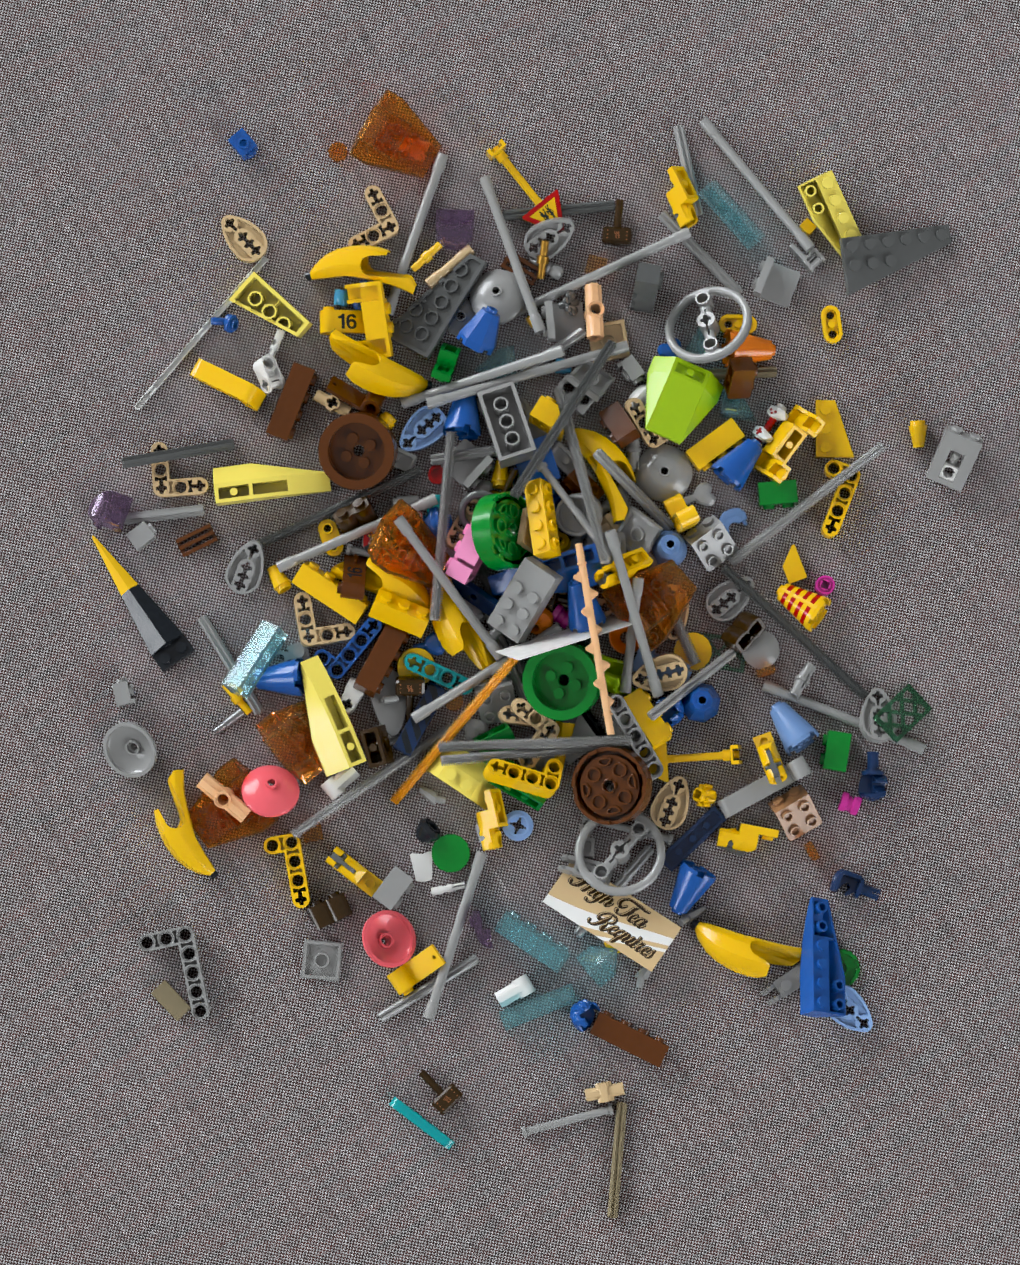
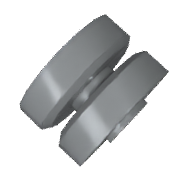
M582 493L569 495L589 522ZM593 496L595 506H597L596 510H598L599 521L602 522L603 508L600 501ZM561 500L555 512L559 528L571 536L588 534L563 500Z

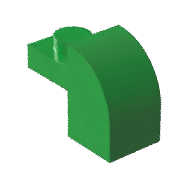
M443 343L431 377L439 382H451L462 348Z

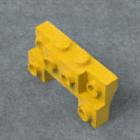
M377 280L344 285L349 299L347 304L361 302L366 340L357 342L385 357L394 356L391 341L392 333H394V324L390 321L391 305L390 302H387V298H385L383 281Z
M799 405L793 407L788 414L787 421H783L772 437L774 439L762 449V453L754 466L755 470L778 484H781L788 477L791 468L786 463L806 436L809 435L815 438L822 431L826 423L819 416Z

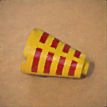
M788 583L781 585L776 592V595H778L777 600L810 632H812V628L815 629L826 615L828 611L825 609L826 605L830 607L831 599Z

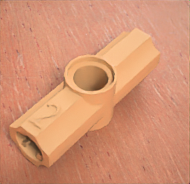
M591 282L584 286L585 312L583 316L586 320L587 339L597 342L604 339L603 313L605 308L602 304L601 285Z
M206 773L196 785V787L214 800L217 807L225 809L239 822H242L251 812L246 804L234 795L231 788L223 786L209 773ZM220 794H225L228 797V801H223L220 798Z

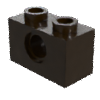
M385 724L359 731L369 769L395 762Z

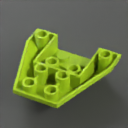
M654 356L647 372L645 430L680 445L717 404L723 386L712 372L679 357Z

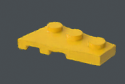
M816 400L815 415L819 416L826 423L822 431L815 437V458H854L836 401Z

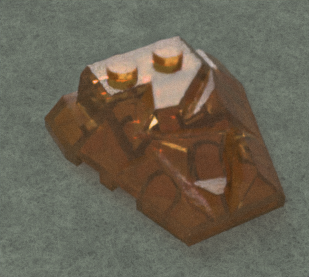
M306 700L272 712L256 725L265 745L286 770L293 773L301 783L306 785L321 772L323 767L311 739Z

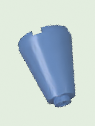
M664 530L653 545V553L651 554H654L657 565L664 568H673L681 564L685 559L687 544L679 533L672 530ZM667 544H671L673 547L669 548Z
M778 701L771 706V718L788 756H792L790 753L792 751L799 753L814 742L813 737L815 735L817 738L819 737L820 733L786 702L781 703Z

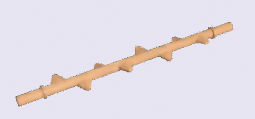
M577 543L575 544L579 572L573 576V579L582 584L585 607L581 610V613L587 617L591 643L585 647V650L594 655L597 679L593 682V685L600 691L603 709L602 716H604L607 735L615 734L612 721L613 713H611L610 706L614 703V699L608 696L604 673L610 667V663L602 660L598 638L602 628L596 624L592 600L598 596V592L590 588L583 544Z

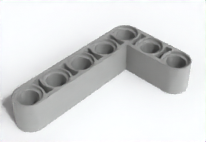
M615 693L609 694V697H617L619 700L618 706L615 708L610 706L611 713H613L612 718L621 734L626 737V735H630L634 730L638 732L637 739L633 741L632 746L631 744L629 746L630 749L640 756V749L646 747L648 753L645 757L641 758L648 768L651 764L657 765V771L651 774L652 781L663 773L662 763L624 698ZM623 714L628 715V722L626 724L620 722ZM613 782L610 785L611 791L614 790Z
M803 755L784 765L787 774L785 781L782 782L779 776L775 778L776 784H770L765 775L718 801L717 804L725 818L727 819L812 773Z
M182 926L142 935L139 938L138 945L143 951H154L178 945L192 1015L198 1020L207 1018L210 1015V1004L194 929L189 926ZM184 929L189 930L191 933V937L188 940H183L181 937V932ZM165 933L170 934L172 937V941L169 944H164L162 941V936ZM146 937L151 938L153 941L150 948H146L143 945V940ZM188 948L193 949L195 952L192 959L185 957V950ZM192 967L198 969V976L196 978H191L188 974L189 969ZM195 986L202 989L200 997H195L192 993ZM199 1005L206 1008L204 1016H199L196 1013Z

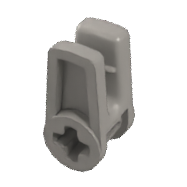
M794 243L788 246V249L811 274L820 263L823 264L826 261L824 256L815 248L807 252L808 255H805Z

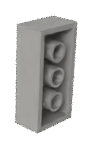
M514 381L477 392L478 401L501 469L531 460L533 455L537 453Z
M525 557L488 618L487 623L517 644L525 642L562 581L563 576L535 557Z

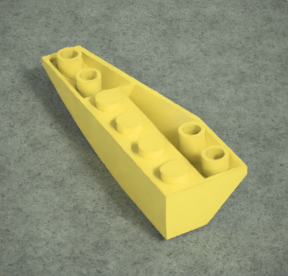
M832 170L804 182L797 186L812 221L841 256L839 239L861 236V233Z
M253 463L213 468V485L217 506L331 492L330 478L323 471Z
M317 655L300 662L311 739L326 777L367 761L343 703L319 656Z

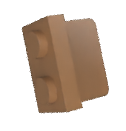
M801 784L791 788L785 794L775 797L768 803L790 841L797 839L822 824V820L809 794Z

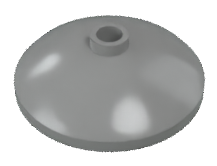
M498 269L484 273L470 292V304L474 313L477 314L483 307H494L500 315L499 324L516 318L525 306L514 273L507 270ZM494 290H500L497 294L493 293Z
M660 445L656 448H649L639 458L640 470L635 471L638 487L649 498L663 502L679 493L683 495L689 488L692 480V466L686 454L680 449L671 445ZM666 468L668 473L663 475L661 469Z
M120 722L111 727L104 737L103 752L105 759L118 774L129 778H137L145 775L153 768L157 758L156 745L150 733L142 726L133 722Z

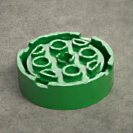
M511 491L489 494L482 497L476 504L472 515V539L477 554L486 566L496 571L519 568L525 557L533 556L532 553L517 544L522 508H527L526 500L521 495L519 499L510 496Z
M577 643L532 656L524 668L522 683L525 696L530 705L547 718L569 720L578 717L591 709L600 695L599 689L593 685V682L597 679L594 655L587 652L584 646ZM563 674L569 677L567 685L560 683V676Z

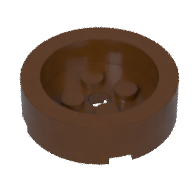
M367 412L348 413L332 421L322 433L318 447L319 461L325 474L337 485L351 490L367 489L383 481L394 468L398 454L397 441L389 425L378 416ZM356 445L363 446V455L358 456L355 453L354 447Z
M618 746L603 747L589 752L579 761L572 776L571 787H573L574 801L577 807L587 818L599 824L614 825L631 821L644 811L652 794V777L647 764L632 750ZM608 780L613 781L614 790L608 791L605 787Z

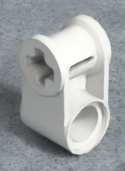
M266 354L253 364V370L264 393H270L276 388L279 390L284 388L285 379L274 356Z
M352 676L340 698L342 703L350 701L352 708H347V715L355 711L359 701L364 696V693L353 688L356 678Z

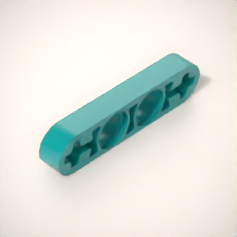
M412 652L404 657V665L407 669L449 689L454 688L452 685L456 681V676L459 677L457 680L461 683L469 679L419 654ZM416 657L415 660L420 664L422 663V660H424L425 662L421 666V671H418L420 667L415 664H413L412 667L409 666L410 663L408 662V659ZM429 664L435 667V672L432 675H427L424 670ZM446 672L452 674V680L449 683L442 681V675ZM473 688L463 693V695L471 693Z
M394 1096L389 1103L396 1111L448 1150L455 1143V1141L399 1098Z

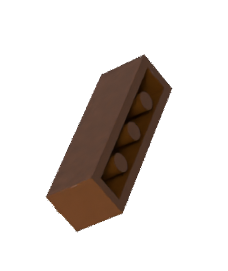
M296 362L293 363L267 427L266 434L286 443L289 442V439L293 440L297 430L294 428L296 422L301 421L304 413L301 411L304 404H308L311 396L308 392L311 386H315L318 376H315L316 371Z
M386 624L357 676L353 688L374 698L376 693L380 694L385 685L382 683L384 678H389L393 667H391L393 661H398L402 654L400 648L403 644L407 645L411 635Z
M606 1010L604 1013H598L590 1029V1034L660 1067L669 1049V1046L666 1045V1040L658 1036L656 1039L649 1037L650 1032L640 1027L637 1031L631 1028L632 1023L624 1019L619 1022L614 1019V1014Z

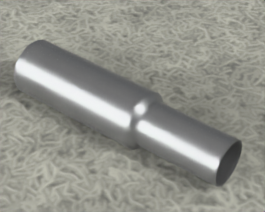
M239 708L223 720L213 731L218 735L225 728L230 727L245 715L244 712Z

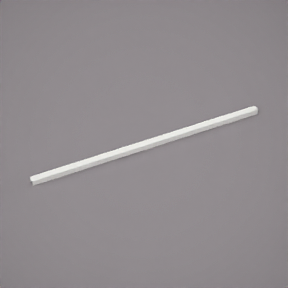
M263 256L211 317L219 318L232 303L229 301L231 296L253 272L258 273L268 261L266 257ZM211 317L134 406L136 410L139 411L211 328Z

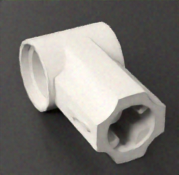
M351 767L338 772L335 776H331L320 787L334 801L360 775Z
M524 974L494 994L503 1008L536 990L527 974Z

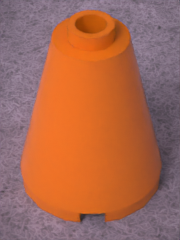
M725 330L723 338H726V342L722 344L721 348L728 345L737 336L739 331ZM748 334L741 346L732 354L723 358L722 363L726 364L725 367H728L730 358L752 357L754 363L770 360L772 356H775L776 346L771 340Z

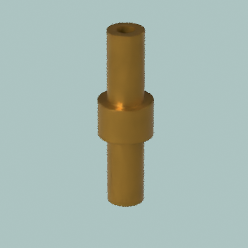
M541 240L540 255L537 257V263H539L538 279L545 278L546 264L549 261V256H547L549 241Z

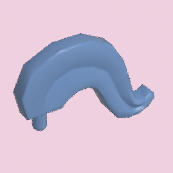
M740 508L729 509L723 512L719 518L728 533L729 526L733 523L739 524L742 522L744 526H747L746 513Z

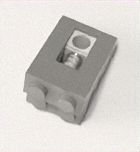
M956 425L946 426L940 444L927 470L926 478L961 492L982 448L983 439H981V436L975 433H966L961 427ZM950 450L955 451L951 453L950 460H947ZM960 454L964 455L960 464H957V461L960 460L959 457H961ZM951 467L954 469V472L949 474L944 469Z

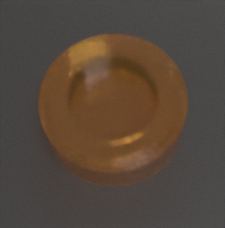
M340 142L331 144L328 149L330 159L334 162L344 161L347 157L346 146Z
M460 695L445 704L446 708L451 711L459 710L463 705V697Z

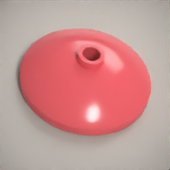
M266 765L252 770L245 777L241 793L244 803L254 813L264 817H278L288 813L295 807L299 799L300 789L298 781L288 770L279 766Z
M382 910L370 916L366 921L362 931V943L367 955L376 964L387 968H395L405 964L412 957L416 948V935L412 924L405 916L396 911Z

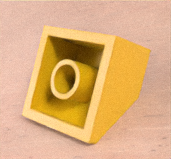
M541 395L529 414V423L548 434L557 418H559L558 416H560L556 401L550 396L544 397ZM562 429L560 435H558L559 437H557V440L560 442L563 439L564 429Z

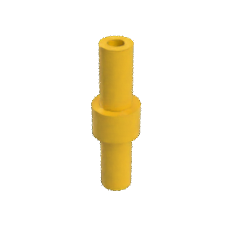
M439 242L435 243L428 251L425 250L410 268L416 272L425 263L428 264L443 246Z
M226 682L222 688L231 697L230 700L235 705H238L246 715H249L252 710L243 700L244 697Z

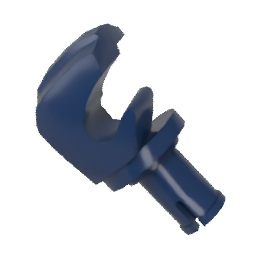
M867 752V769L862 771L858 793L859 797L867 801H877L885 797V783H888L886 775H884V771L879 769V752Z
M846 869L836 871L830 884V891L837 892L841 885L846 884L848 889L843 893L844 896L853 893L852 897L855 899L863 895L877 901L881 889L866 885L864 877Z

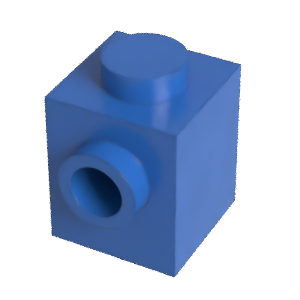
M243 128L228 139L229 145L243 161L249 160L257 154V144Z

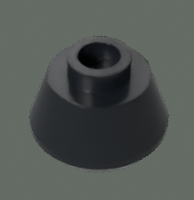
M422 818L416 828V837L422 843H430L438 840L441 832L431 819Z

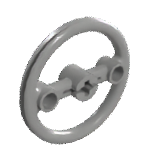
M721 286L701 288L686 295L674 306L666 321L665 337L669 347L679 358L691 363L715 362L732 354L745 341L751 329L752 313L745 298L733 289ZM713 296H725L734 300L740 306L743 313V322L739 333L723 348L720 347L716 337L720 331V326L712 313L714 307ZM695 301L701 313L697 318V324L703 336H705L703 342L705 353L695 354L682 349L674 337V328L678 317L686 307Z
M640 814L633 819L636 822L632 824L631 832L624 840L612 843L610 847L611 854L602 864L595 866L593 872H590L585 864L584 846L587 837L599 823L590 820L585 824L577 838L575 858L580 874L591 887L607 895L628 896L641 892L656 880L664 866L665 844L658 827L645 815ZM642 828L644 831L641 834H636L634 830ZM647 833H651L656 842L657 857L650 873L643 880L631 886L614 887L606 885L605 882L608 881L610 872L617 864L628 862L631 848L638 841L645 839ZM599 871L606 872V875L603 877H599L596 874Z

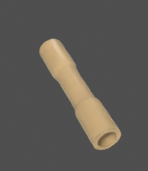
M467 244L445 265L424 280L430 289L434 288L439 283L438 281L443 277L445 278L469 254L473 255L475 253L474 250Z

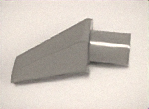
M419 785V793L433 806H435V803L445 804L446 797L438 796L437 792Z
M701 906L688 911L687 914H683L677 920L680 926L686 923L691 924L706 911V907Z
M642 967L634 975L637 978L636 988L643 989L644 981L649 979L651 971Z

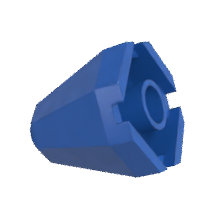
M491 306L483 307L460 330L457 339L460 340L462 338L463 345L478 353H483L485 350L488 351L486 355H491L497 345L500 322L498 310Z
M702 683L681 699L684 706V714L688 720L705 723L718 714L721 698L712 685ZM700 697L705 701L704 704L699 703Z

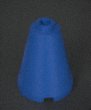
M476 395L452 402L442 432L445 436H447L446 432L453 431L457 432L455 436H459V440L467 439L470 441L478 439L481 429Z
M748 438L713 463L711 468H714L713 472L725 484H733L735 486L733 489L739 492L762 453V445L753 438L751 440Z
M572 578L567 584L568 626L572 632L573 629H577L578 633L589 632L587 617L581 613V610L585 607L582 584ZM595 597L592 603L596 624L598 625L601 622L604 624L606 622V615Z
M297 658L256 671V674H253V684L261 690L303 697L304 687L300 662L304 661V659Z
M683 859L680 864L669 904L672 907L671 911L678 915L682 913L687 914L716 880V876L702 866H695L694 862Z

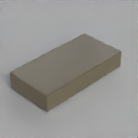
M166 980L151 992L176 1021L180 1020L191 1009L190 1005Z

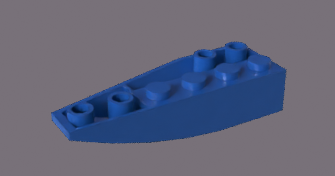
M595 543L583 546L590 587L598 585L595 582L594 574L604 567L600 563ZM576 549L562 552L561 556L552 559L539 560L563 576L554 593H567V584L579 572ZM518 568L509 569L488 577L493 596L503 595Z
M811 897L805 920L801 950L800 1015L815 1018L846 1016L845 975L829 902L826 899Z

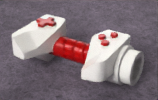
M780 403L775 406L771 405L767 410L770 416L764 427H755L752 432L754 434L753 437L762 444H765V442L770 443L774 438L769 432L773 425H775V422L777 420L787 421L789 417L786 413L787 408Z

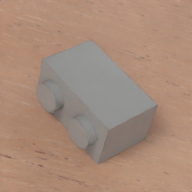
M394 866L372 897L389 910L397 909L403 901L401 899L402 895L405 892L408 894L414 887L412 883L414 879L397 866Z

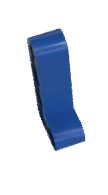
M371 617L368 618L336 658L324 649L316 651L314 656H319L322 653L326 654L328 660L323 665L328 675L335 680H340L346 676L381 633L383 628L382 622ZM371 622H378V629H372L370 632L373 635L371 638L367 633L363 632L364 629L367 632L370 630L371 626L369 624ZM359 636L367 638L365 645L359 646L356 643ZM347 651H353L355 657L353 660L347 661L344 658V654ZM341 666L343 668L342 674L339 676L333 675V667Z

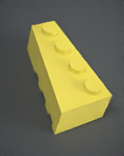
M253 272L229 299V301L300 339L313 325L256 272Z

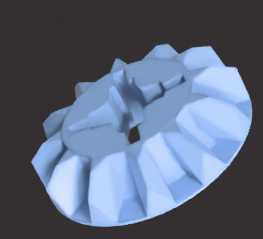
M515 810L506 815L509 826L503 827V831L509 839L522 841L530 836L533 830V821L529 814L521 810ZM520 817L521 825L526 827V829H519L515 834V827L509 823H516Z

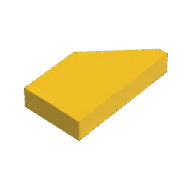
M795 544L791 546L782 566L788 584L807 578Z

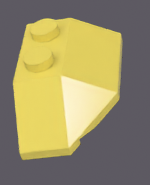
M446 751L440 753L427 771L486 810L484 790L495 789V786L488 783L489 781L483 776V770L487 764L482 763V761L477 763L476 761V764L475 762L474 764L473 762H469V764L464 762L462 765L461 763L460 765L452 763L450 766L449 764L448 766L446 764L442 766L440 756L469 754V752Z

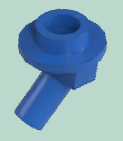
M227 314L225 318L211 317V325H224V331L232 333L238 328L239 321L236 315Z

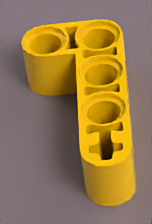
M200 358L190 373V376L239 400L245 406L255 411L259 410L267 395L254 384Z
M830 460L824 467V474L829 479H833L845 468L847 469L849 464L838 460ZM829 465L837 466L838 473H830L828 470ZM857 470L855 472L856 479L854 481L846 480L836 488L821 526L823 537L831 539L838 534L860 480V471ZM842 489L847 490L849 497L846 499L840 497L839 491ZM839 507L842 510V515L835 516L832 513V508ZM832 520L839 521V523L835 522L832 527L835 532L828 533V529L825 527H828Z
M680 493L663 501V505L679 534L696 526L700 521L693 505L687 506Z
M494 758L484 768L483 776L489 782L548 799L554 795L560 786L563 764L559 759L551 758L540 772Z
M292 834L267 838L264 842V849L267 853L273 855L285 854L293 904L298 908H306L311 902L300 838L296 839L297 845L294 848L287 846V840L293 837ZM272 840L278 843V848L275 851L268 849V843ZM293 856L300 858V864L297 867H292L290 864V859ZM296 875H301L304 879L301 886H296L293 883ZM305 887L306 891H302V896L306 897L307 901H304V905H301L300 902L296 901L300 897L299 892L295 893L294 889Z

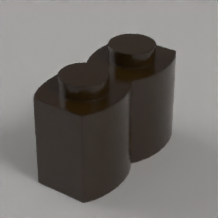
M366 496L357 498L349 506L340 508L333 514L335 522L343 534L379 519Z
M744 611L737 616L733 625L723 632L721 639L726 647L743 653L751 646L753 640L762 634L766 625L760 617Z
M339 891L328 895V900L322 902L319 899L310 904L311 908L308 910L318 930L353 914L344 893L340 894Z

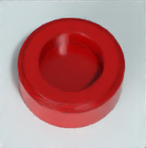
M434 465L428 471V479L435 485L442 484L443 468L440 465Z

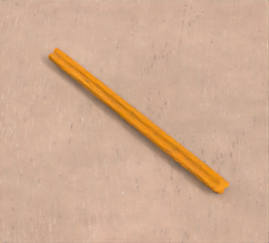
M507 658L508 660L504 662V666L500 667L499 671H496V675L490 678L491 681L487 682V686L484 685L482 692L479 691V695L475 696L476 699L470 702L471 704L467 706V710L464 709L463 713H461L462 715H459V719L453 722L454 725L450 726V730L447 729L445 736L442 735L441 743L442 741L443 743L445 741L449 743L453 740L519 660ZM438 743L433 746V750L429 751L430 754L428 756L425 755V759L421 760L419 767L416 766V770H413V774L407 777L408 779L403 782L402 787L399 786V790L393 793L394 796L390 797L393 803L399 804L413 785L416 784L440 753H442V751H439Z

